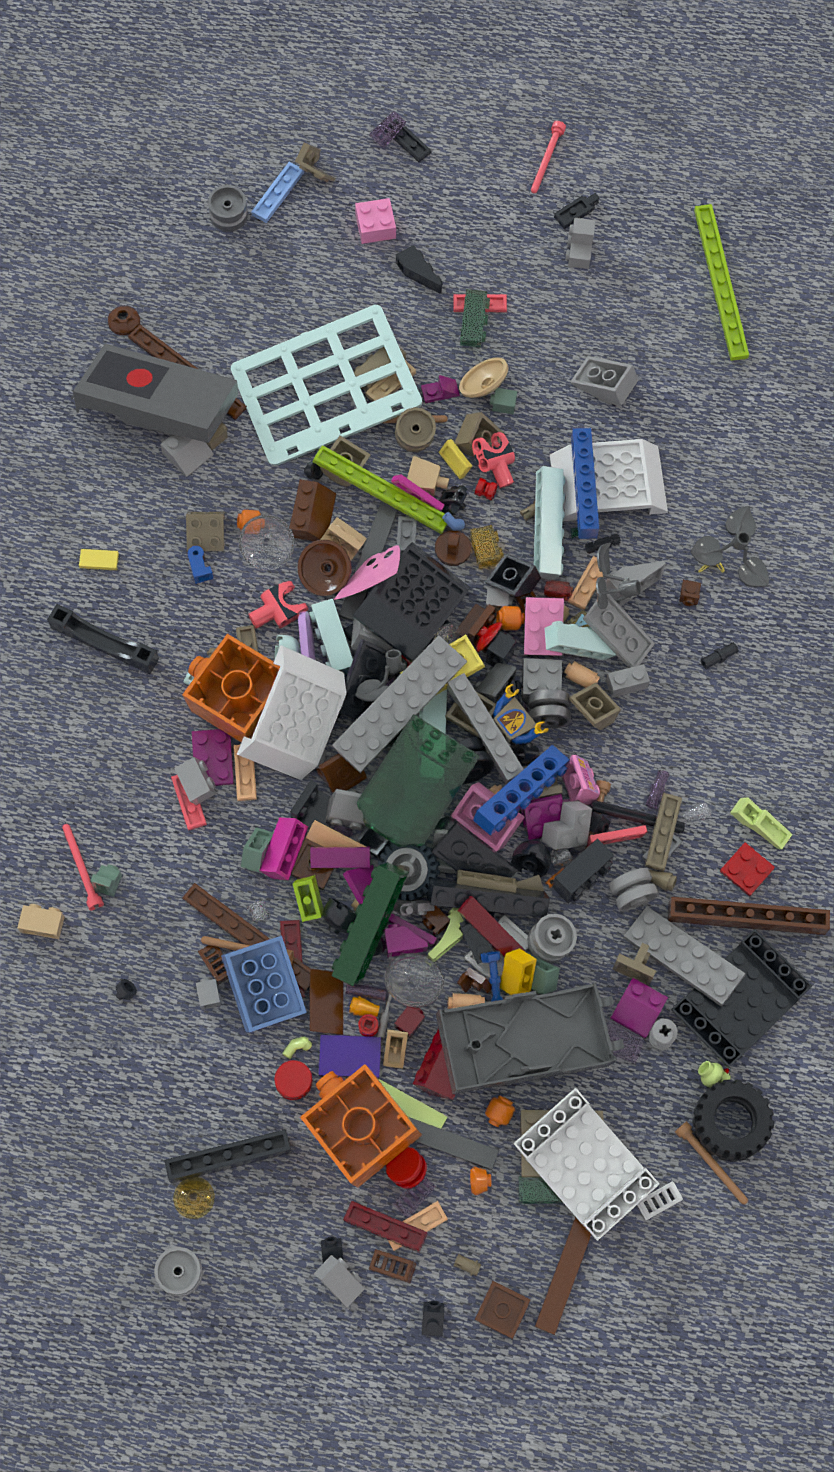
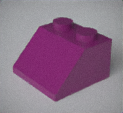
M400 924L388 925L387 929H384L387 957L426 952L428 949V943L405 926L400 927Z
M632 978L610 1019L646 1039L668 997Z

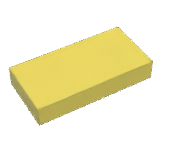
M447 440L439 454L457 477L462 479L472 468V465L453 440Z
M81 549L79 567L117 570L119 552Z

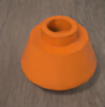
M478 1167L470 1169L471 1193L479 1195L488 1191L487 1187H491V1174H487L485 1169Z

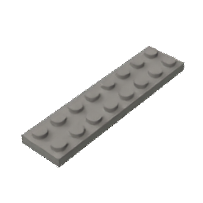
M438 635L335 741L332 747L361 773L447 682L455 676L467 663V660Z

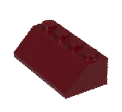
M438 1028L433 1036L428 1052L424 1056L421 1067L415 1075L413 1085L429 1095L453 1100L456 1094H452Z

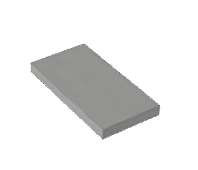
M607 594L608 606L606 609H600L596 600L583 620L628 668L638 666L655 643L613 597Z

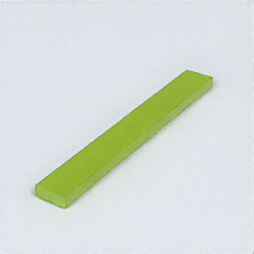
M322 445L314 457L313 463L436 532L442 534L447 526V523L442 519L443 512Z

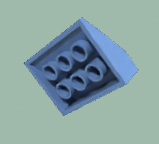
M282 936L221 955L246 1032H252L307 1013Z

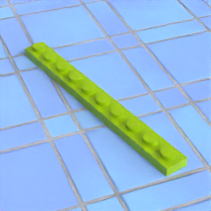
M712 204L695 206L694 213L730 360L748 359L749 352Z

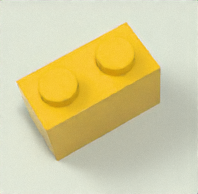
M520 948L506 953L500 988L510 995L531 992L537 959Z

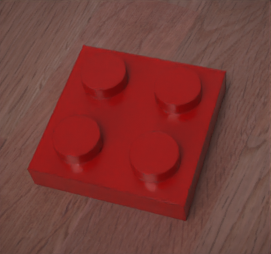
M745 842L721 868L720 872L750 897L775 867Z

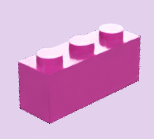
M279 817L259 871L273 879L289 880L308 826L296 818Z

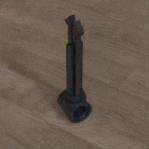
M511 680L508 686L513 684L510 688L511 692L514 693L519 689V693L512 696V698L515 697L524 708L521 693L523 685L519 680L515 682ZM531 742L518 744L513 749V753L520 764H531L540 756L538 747Z

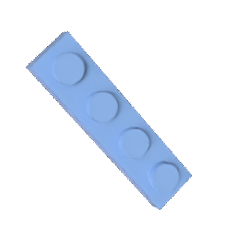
M288 162L251 211L252 216L267 223L302 177L304 170Z

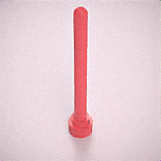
M554 121L552 125V137L532 185V193H537L557 140L565 132L566 125L561 121Z
M64 824L62 829L88 894L87 906L89 910H95L94 905L98 904L100 908L104 905L102 897L95 893L90 882V877L70 825Z

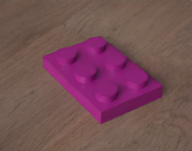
M220 729L192 731L193 757L204 761L208 768L206 771L208 777L213 779L216 786L233 785L231 736Z

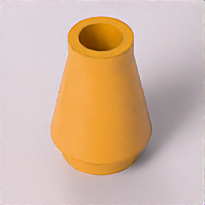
M360 996L352 997L349 1012L355 1016L371 1014L377 1017L380 1006Z

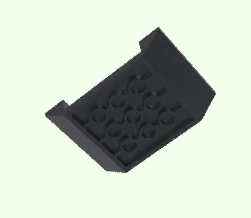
M411 542L400 555L397 573L378 583L352 617L392 648L399 650L401 655L409 661L413 662L471 587Z
M756 929L747 935L725 958L726 961L744 972L745 977L722 1007L694 988L671 1009L728 1068L744 1055L813 986Z

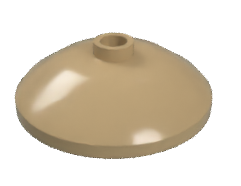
M491 358L474 366L465 374L460 382L459 390L462 395L469 398H478L495 391L507 376V362L502 358Z

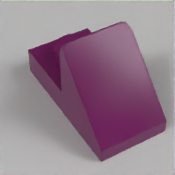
M439 375L438 382L421 385L425 403L460 396L456 380Z

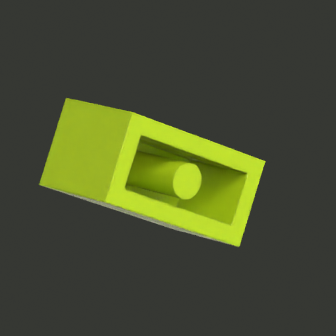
M315 875L295 880L293 888L302 922L321 918L324 908Z

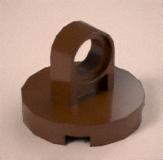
M447 531L437 538L435 554L443 564L458 566L469 559L471 542L464 533Z

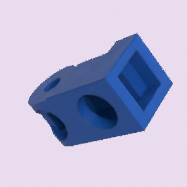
M192 546L188 550V558L195 584L212 580L211 566L205 567L204 564L205 555L203 549L200 546Z

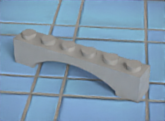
M465 673L447 682V690L478 733L498 773L507 785L524 769Z

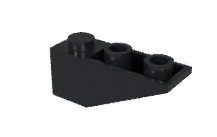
M412 245L396 254V264L406 277L439 294L442 293L443 282L441 278L435 275L431 264L424 260L420 250H417Z

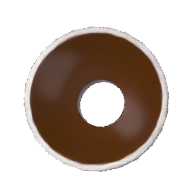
M118 306L110 312L108 325L110 330L117 335H129L140 325V316L130 306ZM122 312L128 314V317L124 320L118 318V315Z

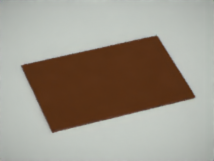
M310 968V1031L343 1035V981L333 977V971Z

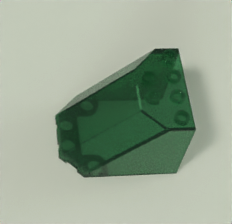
M413 714L356 803L358 809L362 810L364 815L363 822L365 826L373 829L377 834L390 840L398 847H406L407 844L423 846L480 756Z

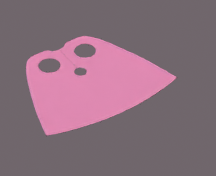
M398 545L393 546L383 553H377L368 558L349 579L334 600L366 590L396 574L400 561V547ZM393 550V553L389 557L384 558V556L389 551ZM376 558L374 563L367 566V563L371 559Z

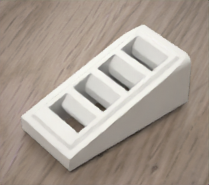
M672 1181L647 1195L637 1206L646 1221L681 1202L683 1198ZM667 1189H669V1190L671 1191V1193H672V1195H673V1197H674V1200H673V1201H672L671 1198L669 1197V1195H668V1193H667V1191H666ZM660 1193L664 1196L667 1204L664 1205L659 1196ZM651 1198H655L660 1208L657 1209ZM645 1201L648 1202L653 1212H648L644 1204Z

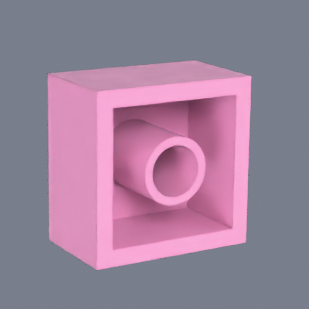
M390 198L355 203V215L362 244L396 239V225Z

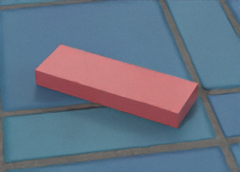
M507 294L453 295L454 312H507Z
M178 775L172 776L171 778L188 831L207 825L201 805L191 803Z
M646 825L590 835L587 847L597 838L604 845L642 838L647 833Z

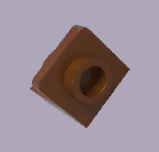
M683 579L679 602H683L686 606L697 605L700 598L701 583Z
M470 967L457 981V984L465 993L471 986L477 991L483 990L487 994L492 989L487 978Z

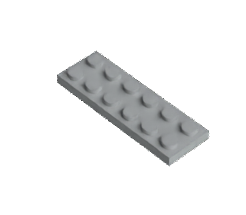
M648 906L624 935V939L638 949L642 943L649 945L647 951L651 953L649 957L721 1007L745 977V973Z

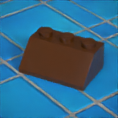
M300 479L289 527L290 538L309 541L320 540L330 526L336 493L318 482Z

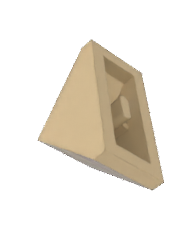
M388 1030L383 1066L403 1069L408 1039L407 1032Z

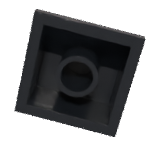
M505 553L485 583L514 597L531 593L540 581L541 576L535 565Z

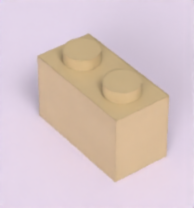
M36 904L23 905L17 928L21 933L59 939L65 916L57 908L49 907L47 910L42 909L41 906Z

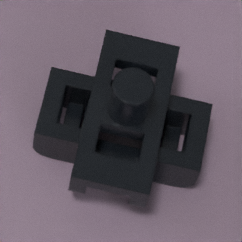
M464 485L452 486L451 489L442 491L441 499L438 501L444 504L442 509L444 514L449 512L451 515H456L458 509H465L466 504L463 502L467 496V488Z

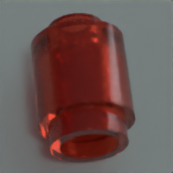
M546 581L545 596L549 598H564V601L571 598L573 587L570 586L569 582Z

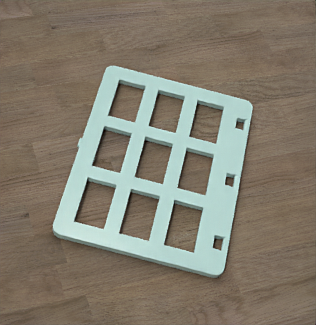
M372 305L312 331L304 332L295 338L236 361L231 365L234 379L237 380L239 391L247 406L246 408L268 462L273 466L286 463L320 449L322 445L332 444L339 435L344 438L400 416L402 412L409 408H419L422 405L421 395L386 316L379 305ZM373 320L379 336L344 350L338 334ZM327 339L334 355L298 369L292 353ZM385 347L391 363L355 377L349 361ZM282 358L288 374L252 388L246 372ZM339 365L345 382L309 396L303 380ZM396 373L403 389L367 404L360 388ZM293 384L299 401L263 415L257 399ZM350 392L357 408L321 423L314 407ZM402 405L403 409L393 412L391 409ZM304 411L310 428L274 442L268 426ZM347 426L350 427L351 430L342 434L339 431ZM298 448V452L288 455L287 451Z

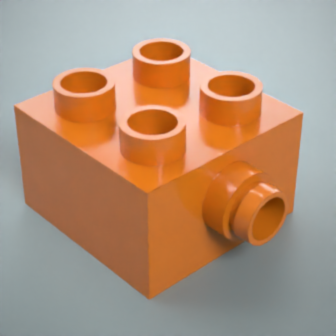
M227 634L210 658L197 656L191 662L188 673L194 679L182 696L191 712L242 743L244 736L251 739L280 666L273 664L274 662Z
M366 1064L346 1080L338 1077L333 1071L324 1075L316 1083V1087L320 1091L319 1096L322 1099L300 1117L348 1181L357 1188L422 1136L421 1132Z

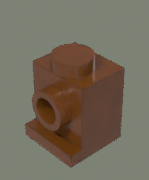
M434 905V911H427L426 915H421L423 925L428 930L433 929L432 935L434 937L439 935L450 922V919L436 905Z

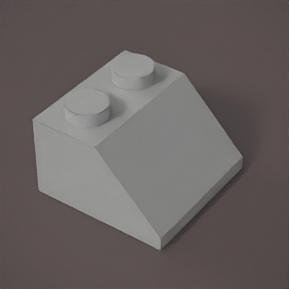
M173 434L160 444L162 454L186 477L214 455L206 442Z
M336 789L328 800L325 822H330L333 826L346 825L350 826L353 830H361V828L368 824L375 796Z

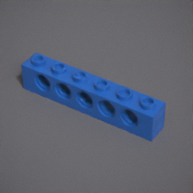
M591 428L572 429L571 448L578 538H597L599 519Z
M551 745L477 810L473 821L490 836L495 831L500 832L506 825L505 822L508 820L512 821L518 815V811L521 808L524 810L529 806L531 799H537L546 786L548 788L552 786L557 776L562 777L568 770L566 766L570 759L555 746Z

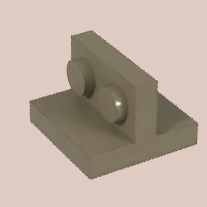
M642 943L634 960L619 953L613 970L630 978H635L649 986L656 973V970L645 965L651 954L647 952L649 945Z

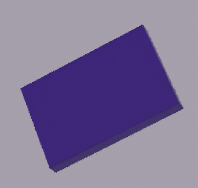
M321 1035L319 1076H324L333 1071L338 1077H350L366 1064L376 1077L379 1078L381 1037Z

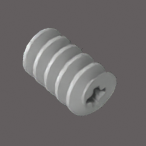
M669 1019L656 1021L648 1034L650 1044L658 1050H667L677 1037V1027Z

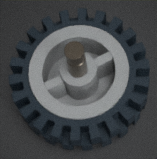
M401 839L398 842L391 843V846H387L385 848L386 851L381 853L380 857L382 858L381 861H378L377 865L388 862L409 872L398 899L415 900L427 896L430 879H438L437 876L438 874L440 875V870H438L440 863L436 859L438 857L432 853V848L428 847L424 842L413 839Z

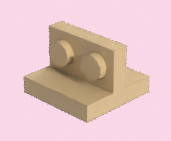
M336 517L320 540L337 542L347 551L350 560H352L367 538Z

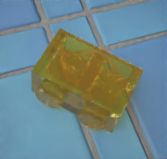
M492 525L470 529V539L478 568L496 566L503 557L502 548H498L497 544L499 542L497 531L493 530Z

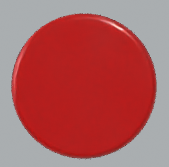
M296 1060L287 1061L279 1066L274 1077L278 1093L288 1100H299L305 1097L311 1090L313 1082L310 1069L304 1063Z
M407 1147L386 1165L388 1177L397 1186L404 1189L417 1186L424 1179L427 1171V1163L424 1157L412 1147Z

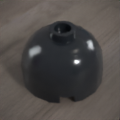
M537 840L524 841L514 850L511 863L517 867L518 872L522 873V869H528L534 872L533 876L539 875L542 877L547 874L551 865L550 851Z
M333 898L328 899L323 910L324 920L330 925L328 929L336 934H339V932L347 933L351 922H355L357 917L352 909Z

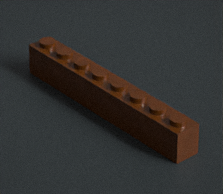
M671 897L668 902V921L826 935L830 930V910Z

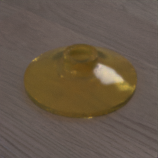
M200 1177L180 1182L173 1196L176 1210L182 1216L189 1219L205 1216L212 1209L215 1200L212 1186L208 1181ZM192 1193L197 1194V1199L194 1201L190 1200Z

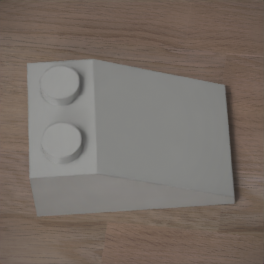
M587 356L570 382L575 387L605 403L622 406L638 382V377L633 365Z
M658 561L622 567L618 571H612L609 575L629 578V581L639 580L642 592L662 578L666 563ZM608 578L606 591L618 589L622 581ZM619 592L610 594L613 597V599H618L623 596L620 595ZM632 596L631 598H626L617 603L620 606H623L625 603L633 599L635 596Z

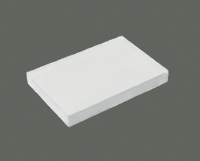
M504 915L498 923L526 951L528 949V935ZM470 951L464 958L489 980V977H491L489 963L477 964ZM501 955V959L497 961L498 976L502 975L504 958Z

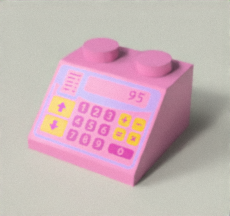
M572 755L566 766L568 770L562 776L570 801H580L585 805H591L592 801L597 800L600 794L599 787L594 781L593 770L589 767L588 761L577 755Z

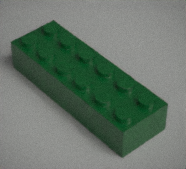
M388 862L378 865V867L373 869L371 873L372 882L370 886H366L363 892L365 897L363 903L359 904L355 911V915H357L355 922H351L347 930L349 936L340 946L339 951L341 955L339 959H335L332 965V970H334L332 973L333 977L352 986L363 981L407 879L408 871Z

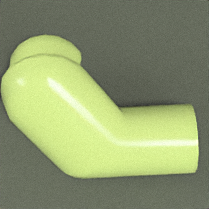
M307 1037L295 1038L290 1041L282 1054L291 1059L298 1049L308 1051L312 1047V1042Z

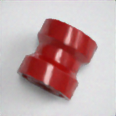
M480 478L474 495L485 496L486 499L492 501L498 484L494 482L489 483L486 479Z
M366 1014L360 1018L358 1023L360 1034L364 1037H373L377 1034L378 1020L375 1016Z

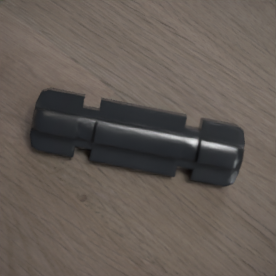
M613 534L610 538L607 536L595 540V543H586L585 550L588 554H591L595 550L598 551L599 547L603 544L611 543L610 547L611 545H618L621 541L620 536Z

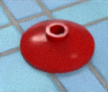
M500 621L488 628L484 626L477 635L480 638L476 645L477 652L484 649L498 633L502 626Z

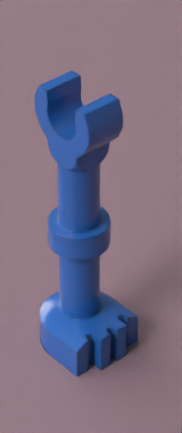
M498 951L481 954L482 963H489L491 977H489V983L492 985L493 994L491 1002L503 1000L499 985L501 976H498L497 961L501 959L500 952Z

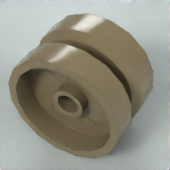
M414 407L402 412L397 419L394 433L399 446L409 452H420L428 448L434 439L436 431L435 419L423 408Z

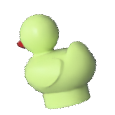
M705 1061L698 1069L701 1081L706 1087L711 1088L718 1082L722 1083L724 1080L731 1079L729 1069H723L719 1063Z

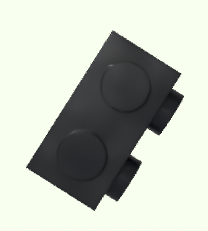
M499 631L497 636L489 642L486 663L493 667L496 663L508 664L514 655L516 643L510 634Z

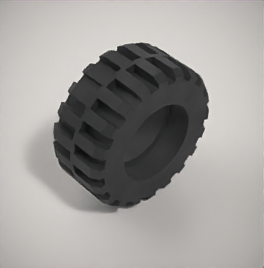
M729 1079L724 1080L722 1083L714 1084L700 1097L697 1106L694 1108V1119L692 1122L696 1129L694 1132L696 1138L699 1137L700 1144L709 1150L708 1153L710 1155H717L723 1161L729 1159L730 1162H737L741 1159L743 1161L754 1156L767 1144L772 1135L771 1130L774 1128V1121L772 1120L774 1113L773 1109H770L768 1106L770 1104L768 1098L764 1099L761 1094L763 1092L759 1088L755 1090L752 1088L753 1084L749 1082L743 1084L742 1080L736 1079L734 1082H731ZM723 1103H738L750 1114L752 1127L745 1137L731 1139L724 1136L718 1130L714 1115L717 1108Z

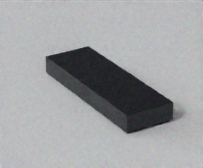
M397 118L384 128V131L416 161L420 162L432 153V150Z

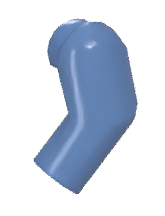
M449 512L442 517L453 531H461L465 527V522L462 519H455Z

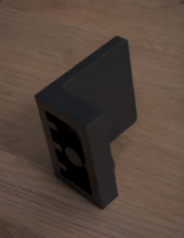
M310 780L291 809V818H296L308 826V829L311 828L315 820L331 828V823L325 822L330 796L319 791L318 784Z

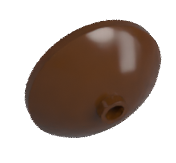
M317 540L310 543L302 551L298 560L300 581L308 591L316 595L329 596L338 593L347 584L351 575V560L347 551L340 544L332 540ZM328 565L331 566V570H330V571H327V566H328Z

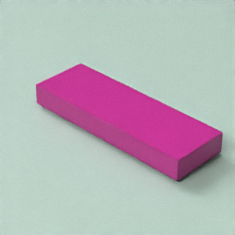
M402 474L395 475L392 478L391 482L403 491L439 511L443 509V503Z

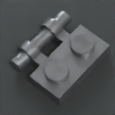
M397 900L392 914L398 913L405 916L415 913V915H426L427 911H434V905H430L428 901Z

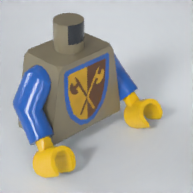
M513 684L506 687V693L496 703L493 720L509 744L512 742L515 744L530 743L540 733H547L549 728H545L542 731L541 725L545 722L535 723L515 697L512 698V696L519 693V689L512 693L510 688Z

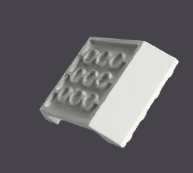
M643 439L592 443L598 512L648 508L649 515L668 513L657 445ZM568 445L550 454V463L553 468L563 469V476H565V484L563 486V493L565 494L563 511L565 516L563 521L577 520L572 448L571 445Z
M280 645L273 663L280 666V669L251 739L244 736L237 755L302 780L319 764L346 696L345 677L341 671Z
M574 1088L513 1144L580 1223L598 1241L659 1185V1182L639 1163L604 1123L577 1088Z

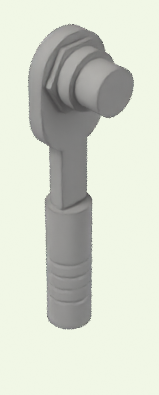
M394 982L389 984L385 1010L381 1014L377 1037L385 1039L390 1014L388 1010L392 995H401L402 987H398Z

